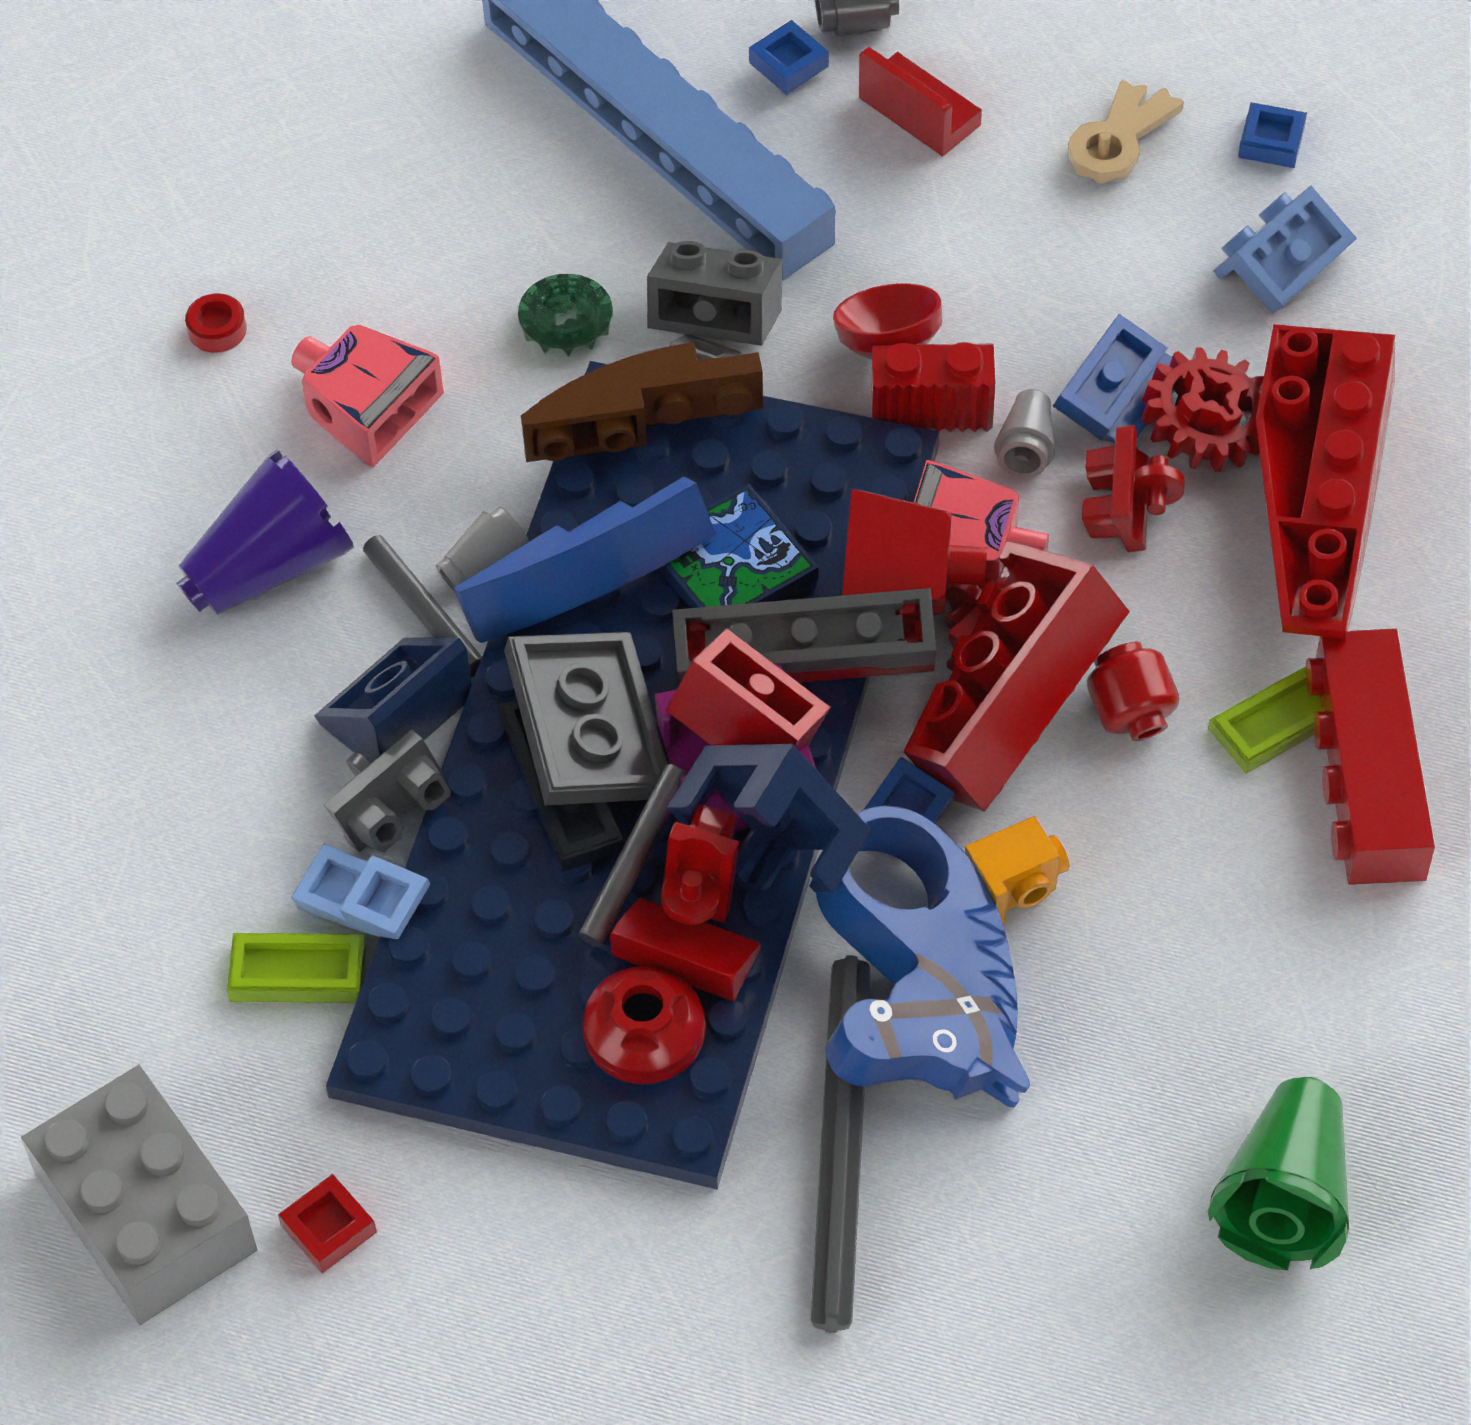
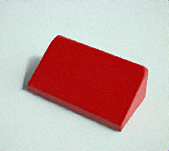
M639 898L616 923L610 934L612 956L638 966L664 968L678 974L691 986L732 1002L735 1001L761 949V943L705 922L695 925L681 924L671 919L664 911L663 906Z

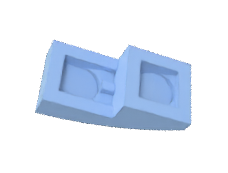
M323 843L291 898L298 909L320 918L368 934L399 939L429 888L430 882L426 877L371 855L367 862Z

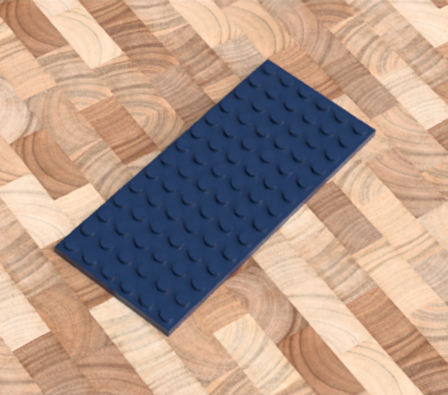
M589 361L585 374L608 364ZM763 396V409L746 411L739 415H717L689 419L677 424L661 423L647 425V445L631 447L620 452L603 451L568 456L565 459L553 461L526 536L530 542L556 525L570 532L619 501L634 507L683 476L697 483L705 507L749 484L819 567V580L784 600L842 596L851 489L914 503L926 460L935 461L939 448L940 431ZM658 569L604 596L543 622L487 641L441 768L444 773L443 779L451 790L450 797L436 809L426 810L405 869L428 878L430 886L399 939L380 936L326 1083L328 1097L331 1099L718 1190L811 878L810 873L819 850H792L771 886L765 891H746L734 879L731 907L725 923L715 921L712 918L705 923L761 943V949L735 1001H729L692 986L698 994L703 1007L706 1026L703 1047L697 1058L686 1070L665 1081L651 1084H635L621 1081L608 1075L598 1067L589 1055L583 1036L584 1013L587 1001L594 989L606 978L618 971L639 967L612 956L610 934L616 923L639 898L662 906L661 895L665 877L668 839L674 823L681 822L672 813L668 817L603 946L597 947L587 943L578 934L620 853L562 872L498 713V705L517 699L504 652L508 637L630 632L657 723L655 694L675 690L679 687L672 610L689 608ZM870 677L799 683L831 707L808 746L817 771L835 790H837ZM648 800L608 802L622 835L624 845ZM751 828L734 832L732 839L739 841L738 850L751 831ZM640 993L633 995L625 1002L623 1012L634 1021L646 1022L660 1014L663 1004L654 995Z

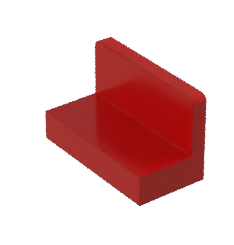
M867 47L859 54V98L942 157L981 126L982 109L898 51L889 59L871 47Z

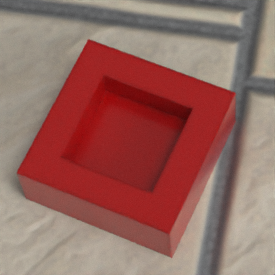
M333 1174L278 1214L281 1227L322 1274L377 1233L374 1220Z

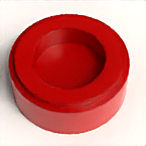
M214 293L202 296L189 306L185 315L190 341L194 346L206 352L218 353L230 350L237 346L246 335L247 324L244 309L237 299L227 294Z

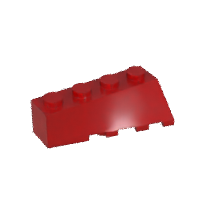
M1008 540L998 558L1004 565V568L996 584L986 583L976 603L982 613L971 635H960L951 653L956 666L948 681L936 684L903 751L916 767L954 791L955 799L953 801L983 812L987 810L995 797L1001 792L1005 783L1032 746L1038 741L1042 732L1069 695L1075 690L1079 681L1103 648L1109 643L1113 634L1130 612L1094 565Z

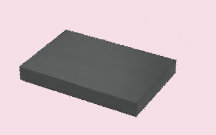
M631 633L508 637L504 652L545 806L648 800L668 761Z

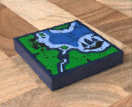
M749 484L706 507L716 536L658 568L689 608L782 601L819 580L818 565Z

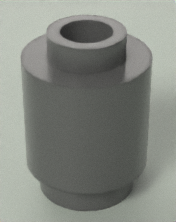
M815 0L820 31L833 30L837 36L889 28L891 16L899 15V0Z

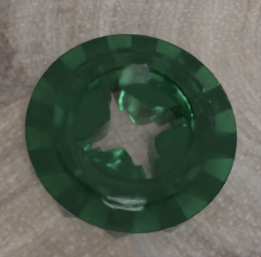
M556 274L539 280L527 289L518 306V320L526 341H536L539 343L544 354L553 348L562 349L568 357L576 347L584 346L592 350L599 336L609 334L610 321L613 317L612 301L607 291L596 281L577 274ZM576 304V319L568 318L564 324L556 325L555 314L564 316Z

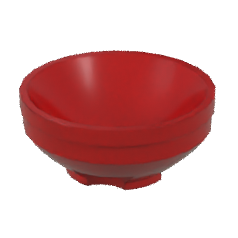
M896 283L869 288L846 298L837 306L833 314L834 327L842 344L856 354L872 360V345H894L897 343L928 344L942 325L941 298L931 288L910 283Z
M652 966L631 967L618 971L606 978L594 989L587 1001L583 1018L584 1042L589 1055L596 1065L614 1078L635 1084L658 1083L671 1079L686 1070L697 1058L703 1047L706 1034L705 1013L698 994L692 986L678 974L664 968ZM646 993L656 996L662 1002L663 1008L656 1018L646 1022H639L625 1015L623 1012L625 1002L633 995Z

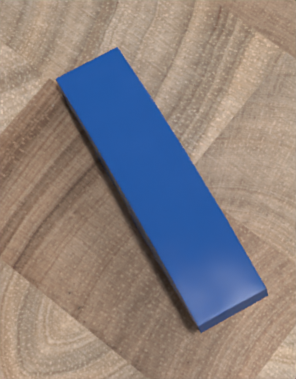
M683 476L634 507L619 501L570 532L556 525L453 589L475 640L484 643L543 622L604 596L664 566L716 536L697 483Z

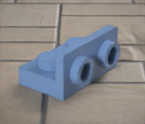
M1311 185L1293 200L1284 192L1259 214L1266 224L1256 233L1247 225L1221 248L1228 258L1216 267L1213 272L1221 280L1232 270H1235L1273 314L1293 298L1357 238Z

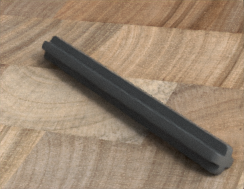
M846 955L845 959L835 960L831 966L827 1042L846 1011L856 1002L870 999L871 967L868 962L858 960L857 956ZM826 1056L810 1320L816 1328L823 1329L827 1333H837L838 1330L849 1329L853 1321L865 1087L850 1084L837 1076L829 1065Z

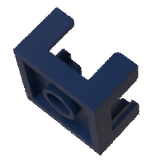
M794 744L705 746L667 806L669 811L682 824L690 826L698 805H705L715 789L720 792L721 797L751 828V831L738 850L734 877L746 891L767 890L792 850H823L811 870L810 876L812 881L809 887L814 892L834 893L871 831L869 826Z

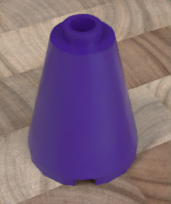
M275 450L262 462L178 565L185 577L176 584L198 612L209 606L218 615L345 555L354 548V545L340 522L333 527L328 521L331 518L326 510L328 505L305 476L286 456L282 457L280 451Z

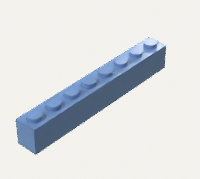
M482 0L485 25L745 249L756 251L762 256L782 259V280L791 276L835 244L836 209L828 194L818 187L813 188L795 173L791 164L783 156L774 155L756 140L752 131L741 122L736 123L718 108L714 99L703 90L698 91L680 76L676 67L665 58L660 59L643 45L639 36L631 28H623L611 18L598 0Z

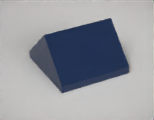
M459 637L403 638L316 713L314 717L324 729L354 753L359 752L370 763L393 746L411 729L425 740L465 705L472 685L467 647Z

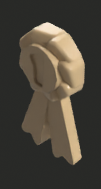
M1122 80L1119 83L1107 120L1083 124L1070 137L1068 141V157L1074 166L1075 173L1092 178L1098 184L1127 178L1139 159L1140 147L1137 140L1180 114L1183 110L1184 101L1179 98L1170 97L1166 88L1160 89L1146 101L1147 85L1132 86L1127 81Z

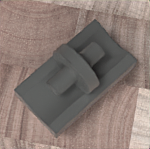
M411 729L372 763L359 752L351 755L346 760V763L355 777L324 804V807L337 822L344 833L345 839L354 849L360 852L369 845L379 852L385 853L402 837L404 826L399 818L415 804L424 811L434 810L450 797L451 790L443 779L444 773L426 743Z

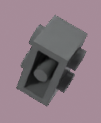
M694 241L668 242L647 275V328L762 346L782 311V259L762 256L753 250H737L732 252L706 248Z

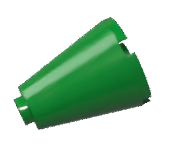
M1292 1078L1285 1080L1276 1088L1211 1195L1208 1208L1209 1221L1214 1217L1220 1227L1218 1233L1220 1241L1225 1247L1245 1260L1270 1269L1287 1271L1290 1261L1312 1260L1310 1269L1323 1267L1339 1257L1346 1243L1349 1232L1343 1106L1338 1093L1317 1078Z

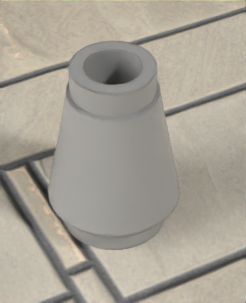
M1027 389L1021 391L1016 396L1015 402L995 440L994 451L1001 468L1012 476L1019 478L1035 477L1041 474L1054 458L1051 400L1042 391Z
M502 507L496 508L490 514L483 511L448 551L444 559L436 564V568L445 582L453 589L527 544L529 539L514 518Z

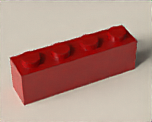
M1397 628L1348 631L1347 639L1320 636L1316 658H1307L1305 673L1308 695L1319 696L1321 708L1324 707V711L1315 712L1314 737L1317 750H1327L1329 766L1323 767L1322 774L1324 800L1326 805L1335 804L1338 821H1333L1331 826L1333 857L1335 860H1344L1348 885L1426 881L1435 844Z

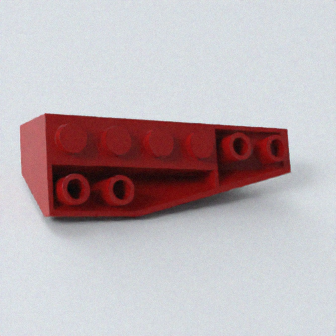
M1273 324L1256 415V430L1281 626L1284 633L1347 639L1372 519L1395 382V335Z

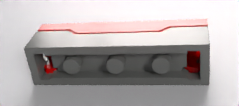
M931 588L672 610L679 685L692 661L725 629L730 630L774 665L781 664L783 671L798 683L935 671L937 650Z

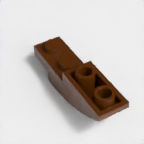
M690 342L640 353L597 368L555 390L521 415L526 462L540 460L557 461L568 456L603 451L620 452L631 447L647 445V425L661 423L677 424L689 419L717 415L733 416L746 411L763 409V371L759 352L698 361L695 343Z

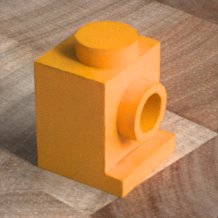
M1035 816L965 845V854L982 876L998 909L1003 925H1005L1006 911L1017 906L1029 908L1042 902L1052 891L1056 890L1058 875L1068 871L1070 868L1069 859L1061 841L1055 835L1047 836Z

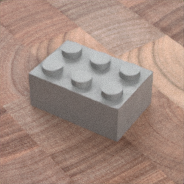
M140 1064L21 1136L35 1175L139 1325H142L258 1251L247 1213Z

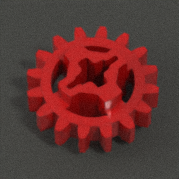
M1196 347L1192 360H1188L1182 353L1177 351L1173 353L1169 366L1159 363L1156 366L1152 380L1148 381L1142 398V402L1146 404L1141 417L1142 422L1155 424L1150 436L1153 443L1167 440L1171 444L1167 457L1170 459L1185 453L1189 455L1190 468L1196 470L1203 459L1210 461L1211 467L1215 472H1221L1226 459L1229 458L1234 465L1240 468L1244 466L1249 453L1256 456L1259 455L1256 415L1264 376L1249 378L1246 372L1250 362L1243 360L1236 366L1228 363L1227 351L1222 349L1216 359H1208L1202 347ZM1176 392L1178 397L1173 407L1171 395ZM1244 411L1246 424L1242 427L1240 424V420L1243 416L1242 412Z

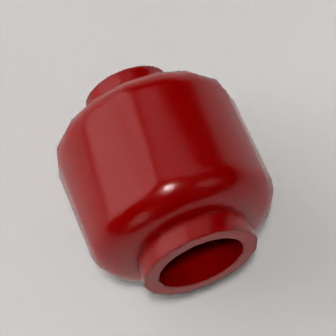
M1135 641L1118 645L1100 654L1094 661L1096 668L1088 675L1087 689L1103 728L1114 734L1130 733L1132 741L1148 739L1167 729L1168 724L1165 718L1170 716L1178 707L1180 698L1161 652L1151 648H1143L1140 642Z

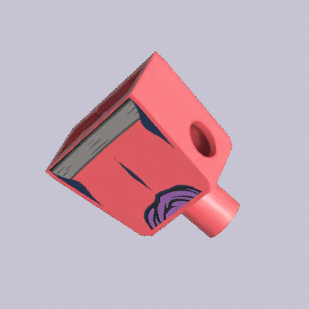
M362 325L350 326L331 347L312 336H307L300 341L292 355V366L304 373L302 386L306 408L310 416L372 468L379 463L444 394L438 355Z
M926 460L914 503L945 510L952 514L950 545L988 547L985 579H990L996 584L1004 568V565L998 558L1007 540L1047 551L1049 534L1017 527L1019 495L1013 489L944 464ZM947 583V591L954 583Z

